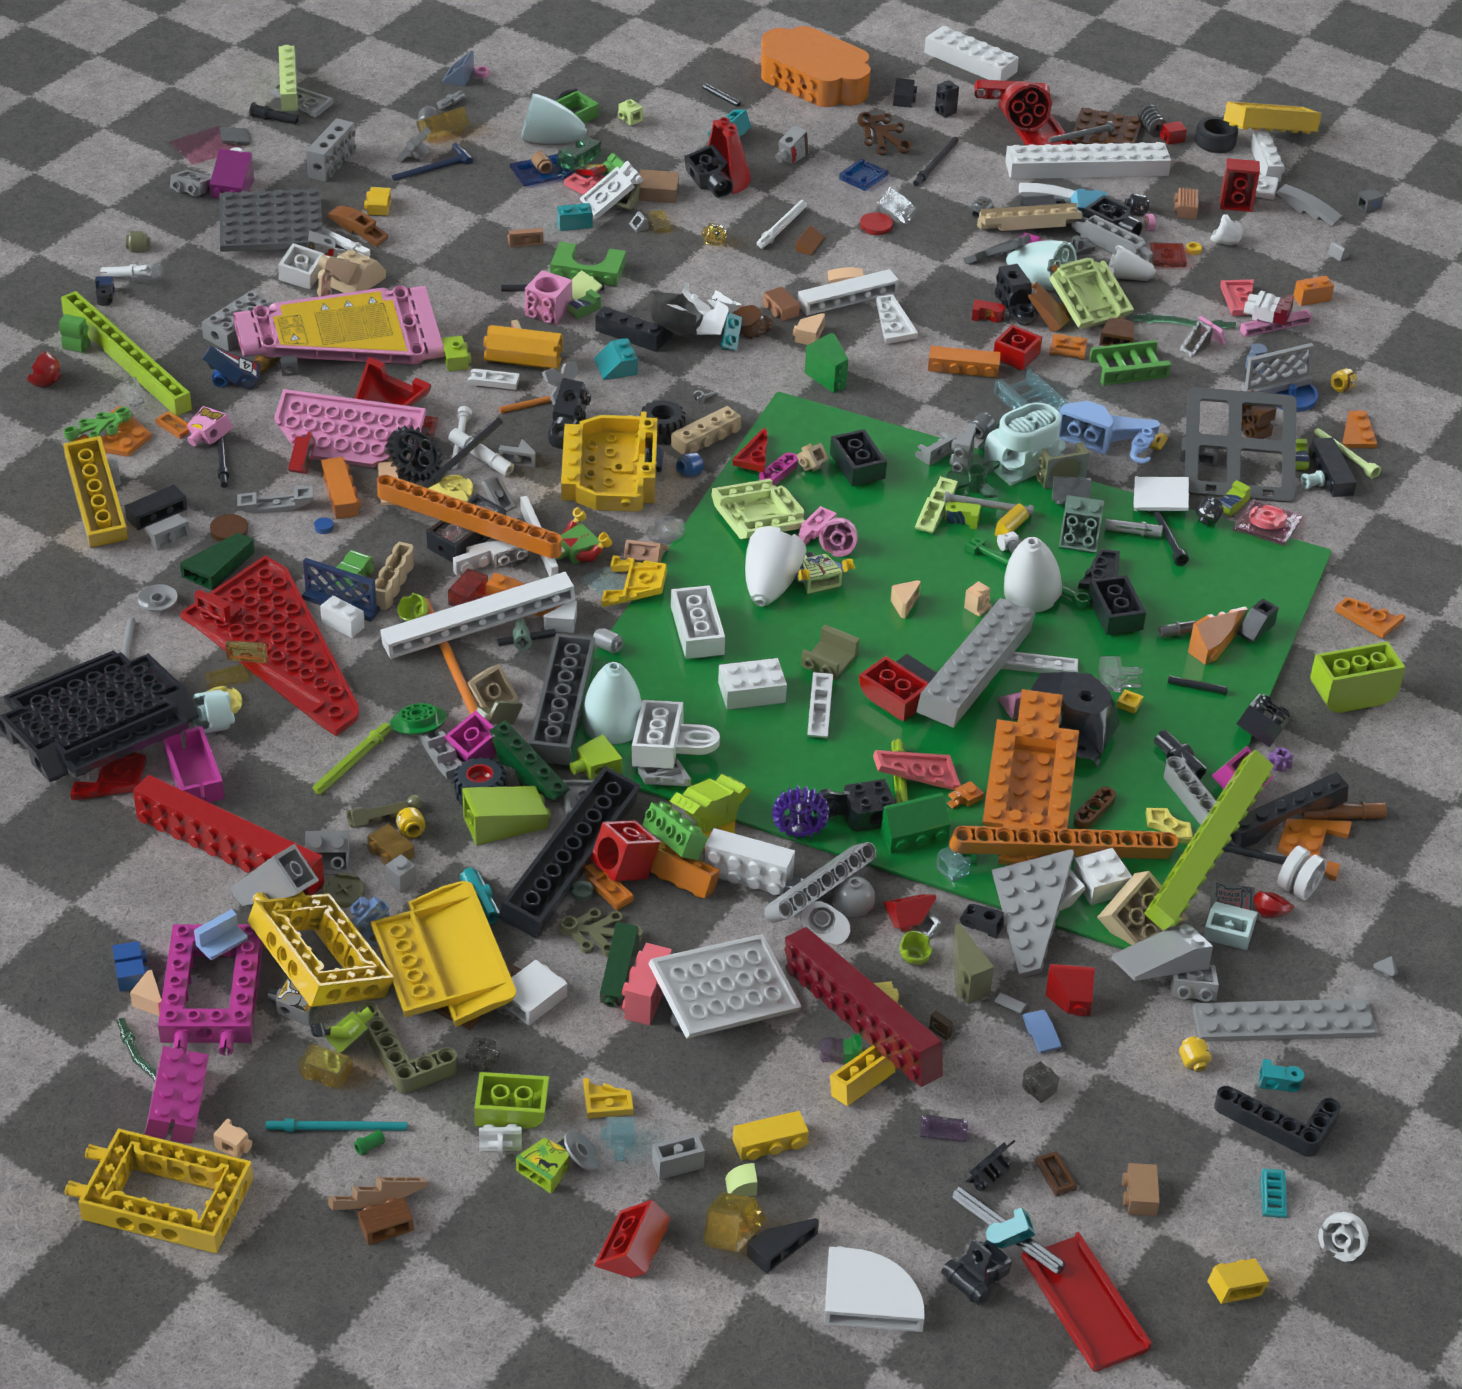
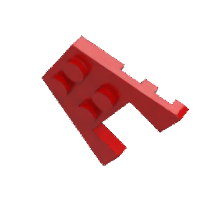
M133 752L124 758L108 763L101 767L97 782L74 781L70 794L71 800L132 792L142 780L147 763L146 755Z

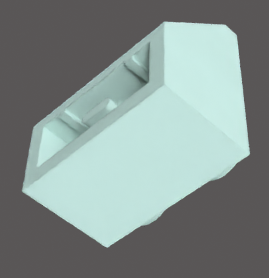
M1215 902L1210 910L1205 926V939L1247 950L1258 912Z

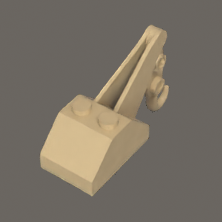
M347 250L338 257L322 255L318 262L322 270L318 273L319 287L317 294L319 297L331 295V288L343 293L368 290L386 278V269L377 260L367 255L356 253L354 250Z

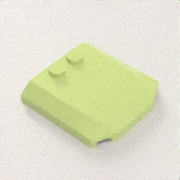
M1085 258L1061 264L1049 278L1077 327L1080 329L1104 324L1109 318L1125 317L1134 310L1105 261L1099 263L1094 262L1092 258Z
M771 479L712 488L711 495L714 506L740 539L750 538L755 533V530L761 527L781 528V532L801 529V524L805 521L803 519L804 509L785 487H776L772 484L773 481Z

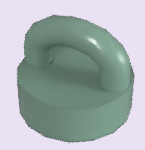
M588 881L574 882L572 884L573 898L577 901L589 900L593 896V885Z

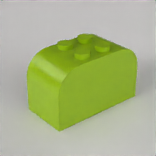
M1386 641L1315 654L1310 679L1329 710L1341 713L1383 705L1392 700L1400 690L1406 667L1390 643Z

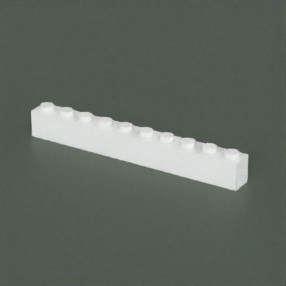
M566 572L559 573L380 630L382 644L389 658H396L575 601L574 585Z

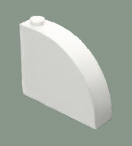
M829 1246L824 1324L923 1332V1299L917 1285L904 1269L890 1259L871 1251L842 1246Z

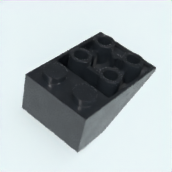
M1258 694L1236 724L1270 747L1292 716L1289 715L1290 712L1286 708L1278 707L1272 703L1273 700L1269 696Z

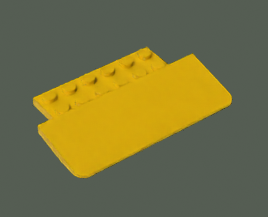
M460 881L442 886L409 901L410 911L371 921V928L384 963L394 976L392 984L405 1018L447 1006L454 1025L457 1027L503 1006L515 998V985L475 889L470 882Z

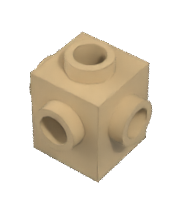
M810 443L802 447V452L797 454L799 463L804 471L809 469L815 471L822 467L821 463L829 459L822 443L814 446Z

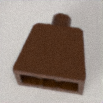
M1123 316L1117 319L1109 318L1101 331L1099 345L1110 346L1133 343L1134 323L1127 321Z

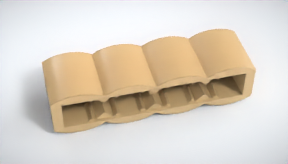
M398 542L393 547V554L386 559V566L379 571V578L375 580L377 606H380L382 610H387L392 606L393 598L398 595L400 586L404 584L407 574L414 567L412 544Z

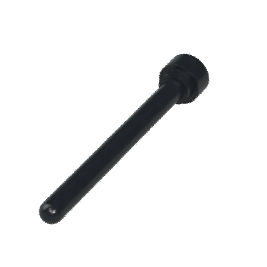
M1152 511L1158 524L1163 525L1162 532L1173 550V561L1177 566L1186 565L1189 561L1187 552L1180 549L1161 512Z

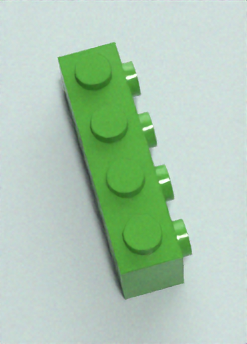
M651 802L649 809L646 811L643 826L681 857L699 861L708 839L701 832L702 829L692 825L691 820L681 817L682 813L671 809L672 806L670 804Z

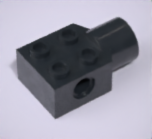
M713 144L684 156L686 171L700 189H709L717 198L731 193L734 184L729 178L728 162Z
M1105 195L1084 209L1083 217L1089 219L1096 215L1137 236H1140L1143 228L1141 221L1130 216V207Z

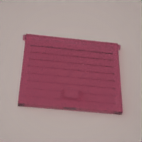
M216 126L169 142L192 165L217 157L219 149L242 148L239 144L222 143L219 128L222 126Z
M1253 498L1234 525L1233 530L1285 546L1303 518V514L1278 507L1284 511V514H1287L1286 525L1279 529L1260 528L1249 520L1251 509L1256 506L1263 508V505H1274Z

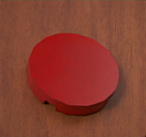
M871 212L861 217L860 228L864 229L868 234L884 235L885 232L892 230L893 220L884 213Z

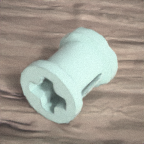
M1320 470L1309 475L1305 473L1301 475V484L1306 490L1313 486L1322 487L1325 485V476Z

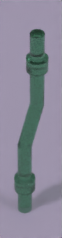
M1145 313L1132 314L1131 317L1132 321H1145V323L1173 322L1192 327H1201L1199 320L1173 315ZM1222 319L1210 321L1221 329L1236 328V322L1223 321Z
M119 1018L117 1024L121 1032L120 1038L122 1043L126 1044L132 1061L148 1074L155 1083L157 1070L141 1057L135 1043L136 1038L133 1030L129 1029L125 1018Z

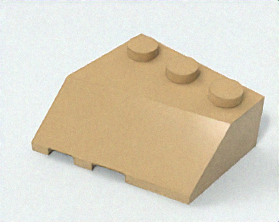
M1150 871L1135 873L1097 918L1111 934L1131 945L1162 932L1163 930L1144 914L1162 885ZM1185 913L1180 914V922L1189 919Z

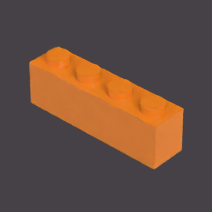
M930 345L928 371L998 378L1000 352Z
M343 457L321 460L322 475L335 518L358 516V509H361L360 499L356 498L357 490L353 483V477L349 475V464H345Z
M660 841L650 872L656 874L659 879L668 880L674 883L676 887L686 889L692 892L694 896L705 899L715 891L721 870L701 860L697 861L681 857L664 842Z

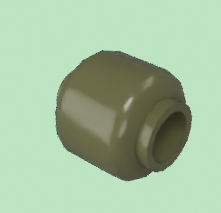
M131 231L129 235H126V248L130 252H146L148 247L152 245L151 237H148L145 231Z

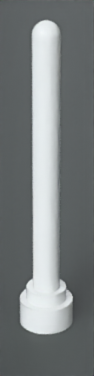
M461 406L457 411L458 429L462 432H465L466 422L471 419L472 410L467 406ZM454 445L452 458L461 451V448L457 445ZM456 464L452 468V470H456L458 468V464Z

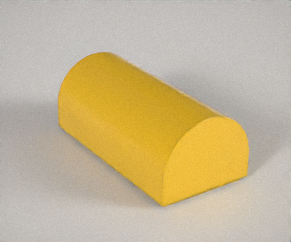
M1020 503L1013 507L998 521L995 535L998 537V535L1015 531L1028 519V510Z

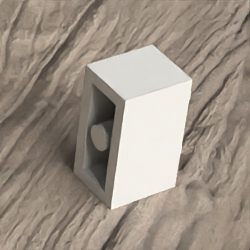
M332 596L320 606L322 623L351 638L365 628L364 612L335 596Z

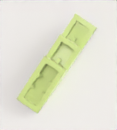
M944 477L939 478L930 497L926 499L915 529L933 534L945 514V506L947 504L944 502L945 491L954 494L958 481Z

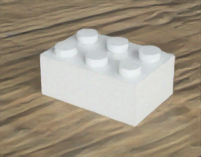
M778 658L719 665L718 683L727 710L786 703L787 684Z

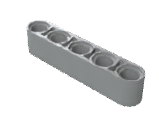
M1176 756L1169 757L1166 760L1163 778L1201 825L1216 800L1183 759Z

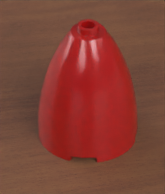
M1018 81L1007 87L1002 97V109L1006 119L1015 129L1033 132L1043 127L1049 120L1052 100L1045 89L1029 81ZM1012 114L1015 116V118L1017 119L1018 122H1016V121L1012 118Z

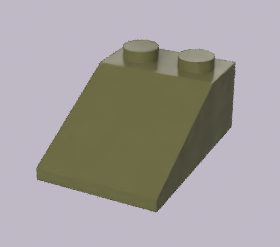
M957 923L955 924L952 947L955 990L958 997L963 998L969 1004L990 995L994 966L962 925Z

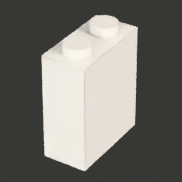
M535 960L512 977L516 988V996L511 1002L503 1006L527 1025H531L567 997V982L564 978L553 973L548 966Z

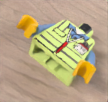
M808 552L805 554L795 581L797 583H804L807 594L840 587L842 573L855 569L853 559L843 560L840 564L832 560L827 554L815 556L813 552Z

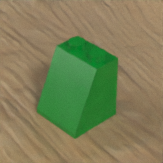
M830 333L806 346L804 373L833 393L843 390L847 384L848 357L835 334Z

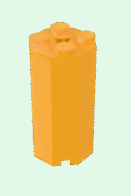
M491 325L488 326L487 336L484 337V347H486L484 361L544 369L555 368L558 370L562 359L560 354L563 352V335L561 333Z

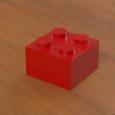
M1011 325L995 340L994 352H1000L1001 362L1024 370L1040 354L1042 336Z

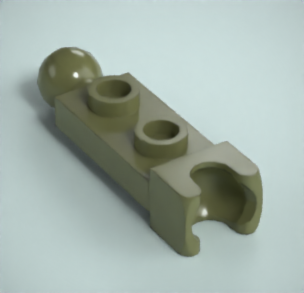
M411 795L407 801H400L367 810L364 807L347 810L348 824L350 827H357L369 824L368 819H370V822L383 820L382 816L389 814L390 817H397L401 810L408 807L420 810L423 800L418 795Z

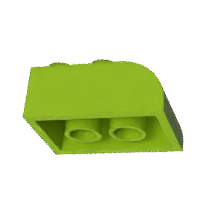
M480 1072L474 1107L475 1126L494 1125L495 1127H506L508 1124H517L522 1129H530L540 1125L545 1116L549 1076Z

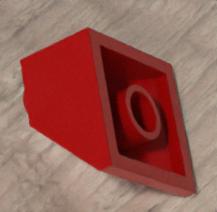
M919 894L884 901L883 904L894 928H901V931H909L914 929V925L921 924L937 897L936 894Z
M1050 964L1045 996L1067 1014H1074L1079 1017L1084 1015L1090 1016L1095 968Z

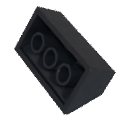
M604 306L595 315V331L617 339L628 338L631 344L657 352L673 335V332L663 326Z

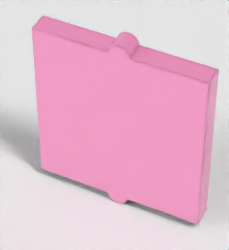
M1200 316L1201 331L1220 344L1225 345L1226 341L1223 330Z

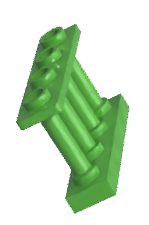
M1156 340L1093 347L1090 351V363L1099 362L1102 367L1101 383L1103 386L1169 378L1171 369L1169 360H1158L1156 356L1158 342ZM1148 356L1151 363H1142L1140 357ZM1132 358L1135 365L1126 366L1123 359ZM1115 360L1118 367H1109L1107 361Z

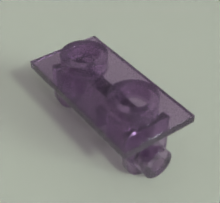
M929 1114L922 1116L920 1137L967 1141L968 1121H965L964 1118H948L943 1120V1117L929 1116Z

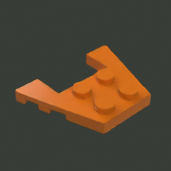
M118 406L110 413H115V410L121 408V406ZM131 417L129 421L122 422L117 427L118 433L114 435L106 433L101 439L106 453L128 457L152 437L151 433L134 417ZM82 434L75 441L88 439L89 436Z
M1287 819L1277 851L1288 857L1293 849L1299 845L1310 851V857L1315 854L1319 856L1325 834L1348 839L1352 822ZM1327 860L1324 874L1328 876V879L1336 881L1340 864Z

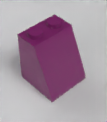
M219 149L209 184L211 197L220 198V193L224 192L237 193L248 191L254 181L252 153Z

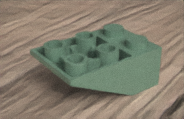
M1067 495L1059 548L1096 553L1104 506L1103 500Z

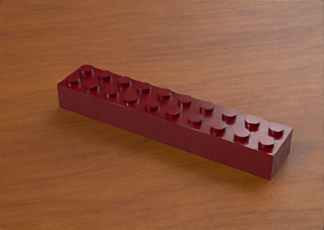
M804 927L785 937L786 970L803 987L811 991L815 998H819L829 1010L834 1011L842 1021H845L856 1033L864 1037L868 1044L874 1045L882 1056L887 1057L897 1069L902 1070L911 1081H914L920 1087L943 1076L942 1040L808 927Z

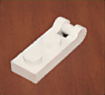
M472 369L467 385L470 387L486 386L516 390L520 374Z

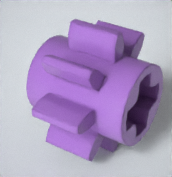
M1276 748L1275 752H1269L1268 760L1274 765V771L1285 772L1287 768H1292L1293 755L1285 748Z

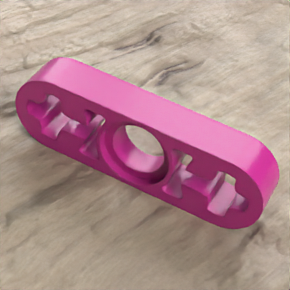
M794 453L783 454L765 468V472H760L759 481L771 479L773 481L772 484L776 485L798 467L797 455Z

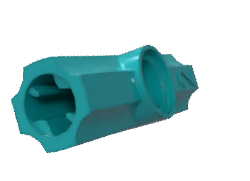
M472 867L466 868L460 874V880L468 881L473 885L488 923H496L500 919L498 918L500 912L494 902L489 884L484 883L477 869Z

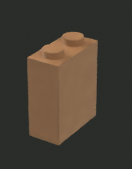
M640 169L639 175L644 181L641 182L639 201L676 203L679 172Z

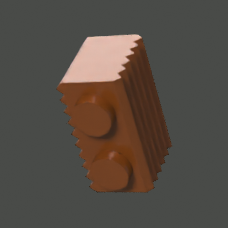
M404 1197L399 1199L391 1198L384 1204L370 1205L358 1212L359 1225L368 1245L414 1231L413 1216Z

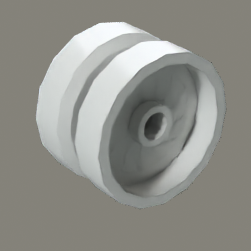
M1298 845L1284 862L1278 876L1277 886L1288 892L1294 889V895L1306 901L1322 880L1327 860L1316 854L1310 857V851Z

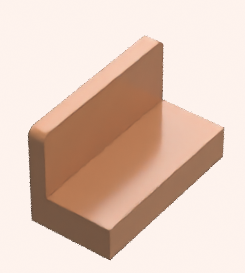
M543 229L509 231L507 238L510 247L543 245Z
M626 540L623 558L661 563L662 551L669 550V546L655 542Z

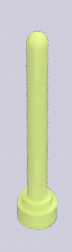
M1319 428L1314 431L1320 438L1331 437ZM1335 440L1341 453L1362 467L1366 476L1371 479L1379 476L1381 467L1375 463H1367Z

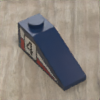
M211 345L203 355L204 361L236 385L253 389L259 380V363Z

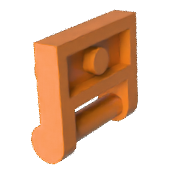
M1053 334L1049 355L1055 356L1056 354L1084 360L1088 339Z

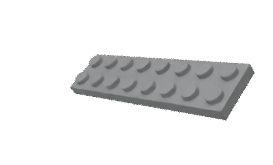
M1367 999L1193 1003L1192 1005L1199 1039H1204L1206 1042L1376 1037L1377 1034Z

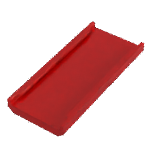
M999 100L998 106L1003 112L1002 101ZM1051 112L1047 123L1036 131L1029 132L1015 129L1025 145H1074L1071 140L1049 143L1050 137L1066 134ZM1012 114V118H1013L1016 122H1018L1017 119L1015 118V116Z
M1079 1231L1075 1233L1074 1237L1044 1247L1065 1262V1269L1060 1274L1054 1273L1025 1251L1022 1252V1261L1092 1371H1100L1150 1350L1151 1341Z

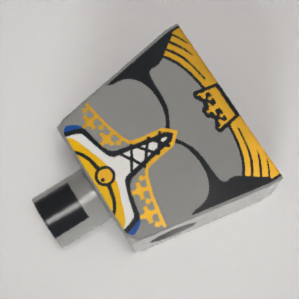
M290 978L286 980L282 989L271 986L268 991V999L276 1001L277 1014L306 1026L310 1025L319 1006L310 1007Z

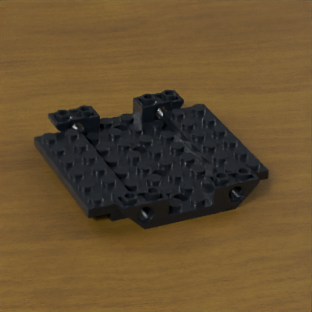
M112 650L3 696L5 703L12 711L0 715V731L13 744L22 743L28 749L32 765L50 783L69 775L67 768L76 777L85 775L110 762L124 758L126 755L161 742L172 735L179 734L189 728L191 721L199 718V713L186 688L149 653L130 661L122 652L117 654Z

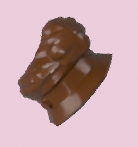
M755 305L742 306L732 312V314L742 317L739 336L744 335L749 339L759 337V335L764 334L766 331H770L773 321L766 315L761 316L762 310Z

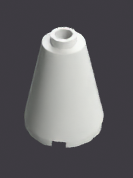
M1116 246L1115 250L1118 251L1116 254H1112L1108 266L1116 279L1139 281L1153 279L1156 269H1153L1154 265L1123 246Z

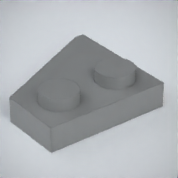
M677 757L674 769L638 767V774L645 784L691 786V778Z

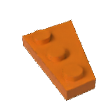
M1357 410L1348 412L1342 445L1346 448H1377V441L1367 411Z
M1346 597L1335 607V612L1381 639L1403 623L1406 615L1400 613L1398 616L1388 613L1389 610L1384 608L1381 610L1371 608L1369 603Z

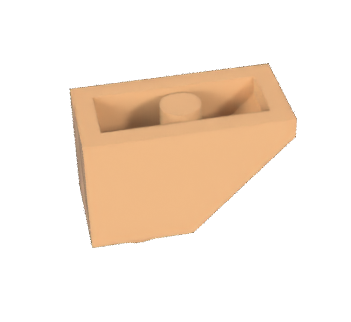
M821 313L800 319L798 325L794 326L793 329L795 342L809 345L818 340L824 329L825 314Z

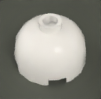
M1337 1212L1324 1221L1319 1229L1318 1239L1322 1249L1325 1247V1249L1336 1253L1333 1257L1346 1262L1353 1261L1362 1254L1367 1246L1369 1234L1361 1218L1353 1213ZM1333 1243L1338 1248L1344 1249V1252H1338L1334 1248Z

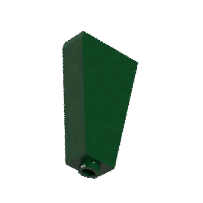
M240 533L222 540L180 563L181 577L213 591L255 553L254 540Z
M616 922L600 990L601 1003L608 1007L622 1006L625 998L622 995L625 982L629 983L630 970L635 964L640 946L638 926Z

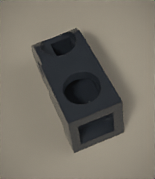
M969 904L961 915L960 922L963 926L988 933V936L996 939L1004 927V912L977 904Z

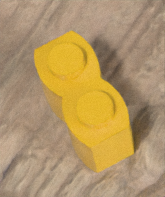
M371 187L370 191H367L364 202V210H367V215L388 216L391 203V188Z

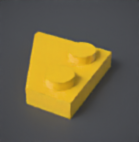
M583 1078L587 1119L633 1115V1102L630 1090L615 1088L606 1083H603L602 1086L590 1083V1079Z

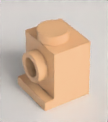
M979 581L966 590L964 608L980 617L992 606L989 603L991 588Z
M228 1118L213 1134L215 1148L232 1157L240 1158L243 1153H248L252 1147V1141L248 1139V1133L240 1127L233 1126Z

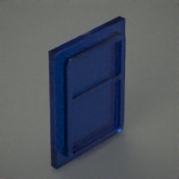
M559 154L548 156L552 161V170L547 174L540 173L531 159L510 164V168L524 187L563 179L572 175V172Z

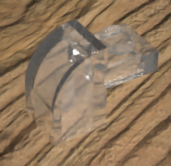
M1100 657L1098 675L1100 682L1108 690L1122 693L1123 687L1141 686L1143 670L1142 667H1122L1120 657Z

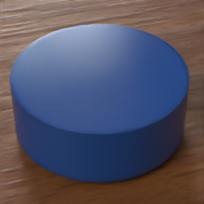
M327 517L318 518L314 522L315 531L319 534L332 532L334 529L333 521Z

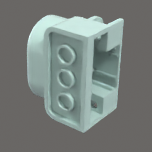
M1030 403L1004 414L1000 420L999 428L992 431L986 438L983 463L1010 486L1037 475L1041 450L1045 448L1050 457L1063 455L1060 452L1066 446L1065 442L1059 437L1061 415L1058 410L1048 404Z

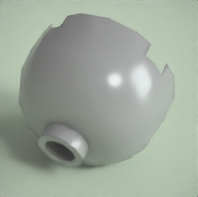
M849 876L834 887L832 903L834 908L844 913L845 916H865L868 914V911L874 908L875 891L870 882L865 878Z

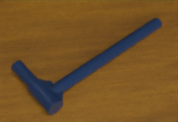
M453 143L452 148L458 153L456 157L394 174L392 179L396 181L460 162L466 165L473 163V158L457 143Z

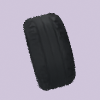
M1207 117L1197 125L1195 142L1205 151L1225 153L1235 147L1238 128L1237 126L1229 125L1230 122L1224 121L1223 117Z

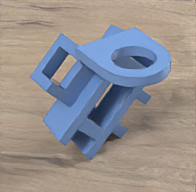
M360 897L350 907L352 915H355L351 922L356 928L358 926L361 927L364 939L370 946L378 947L377 943L369 940L374 935L371 921L382 919L384 916H391L388 912L390 908L385 901L373 897L371 900Z

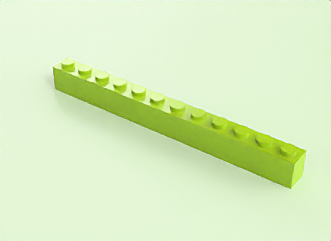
M74 291L61 297L63 314L85 318L89 326L87 333L89 338L176 416L192 410L190 392L82 295Z
M1256 749L1243 759L1144 914L1163 931L1169 926L1175 927L1180 922V914L1184 913L1190 906L1188 901L1196 896L1199 891L1197 887L1201 886L1207 879L1205 874L1214 868V860H1217L1224 852L1222 848L1232 839L1230 835L1240 826L1238 822L1242 821L1248 814L1246 809H1249L1255 803L1256 799L1254 797L1263 790L1262 784L1266 783L1271 777L1270 771L1274 765Z

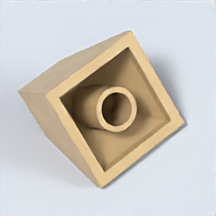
M500 664L487 668L468 682L480 707H493L496 701L515 702L519 699Z

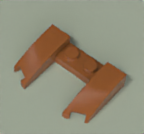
M1058 265L1051 267L1054 273L1059 268ZM1037 281L1034 282L1031 287L1036 292L1035 295L1030 294L1029 299L1049 329L1054 332L1070 321L1072 316L1063 301L1058 304Z

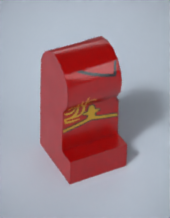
M974 299L971 321L984 319L995 323L1002 322L1005 307L1000 303Z

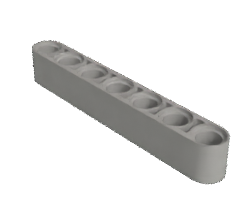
M870 842L851 846L769 903L765 908V916L768 921L775 923L790 919L871 862L876 856L874 845Z

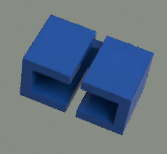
M139 941L112 945L119 992L133 990L148 971V965L143 966V963L147 962L145 949H140Z

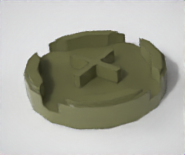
M338 873L335 874V877L331 879L329 877L322 885V894L329 893L340 908H348L360 897L365 896V884L355 874Z

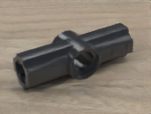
M1166 730L1160 731L1154 738V743L1166 754L1167 759L1172 756L1183 759L1199 780L1206 774L1207 768L1194 757V752L1190 745L1186 743L1181 744Z

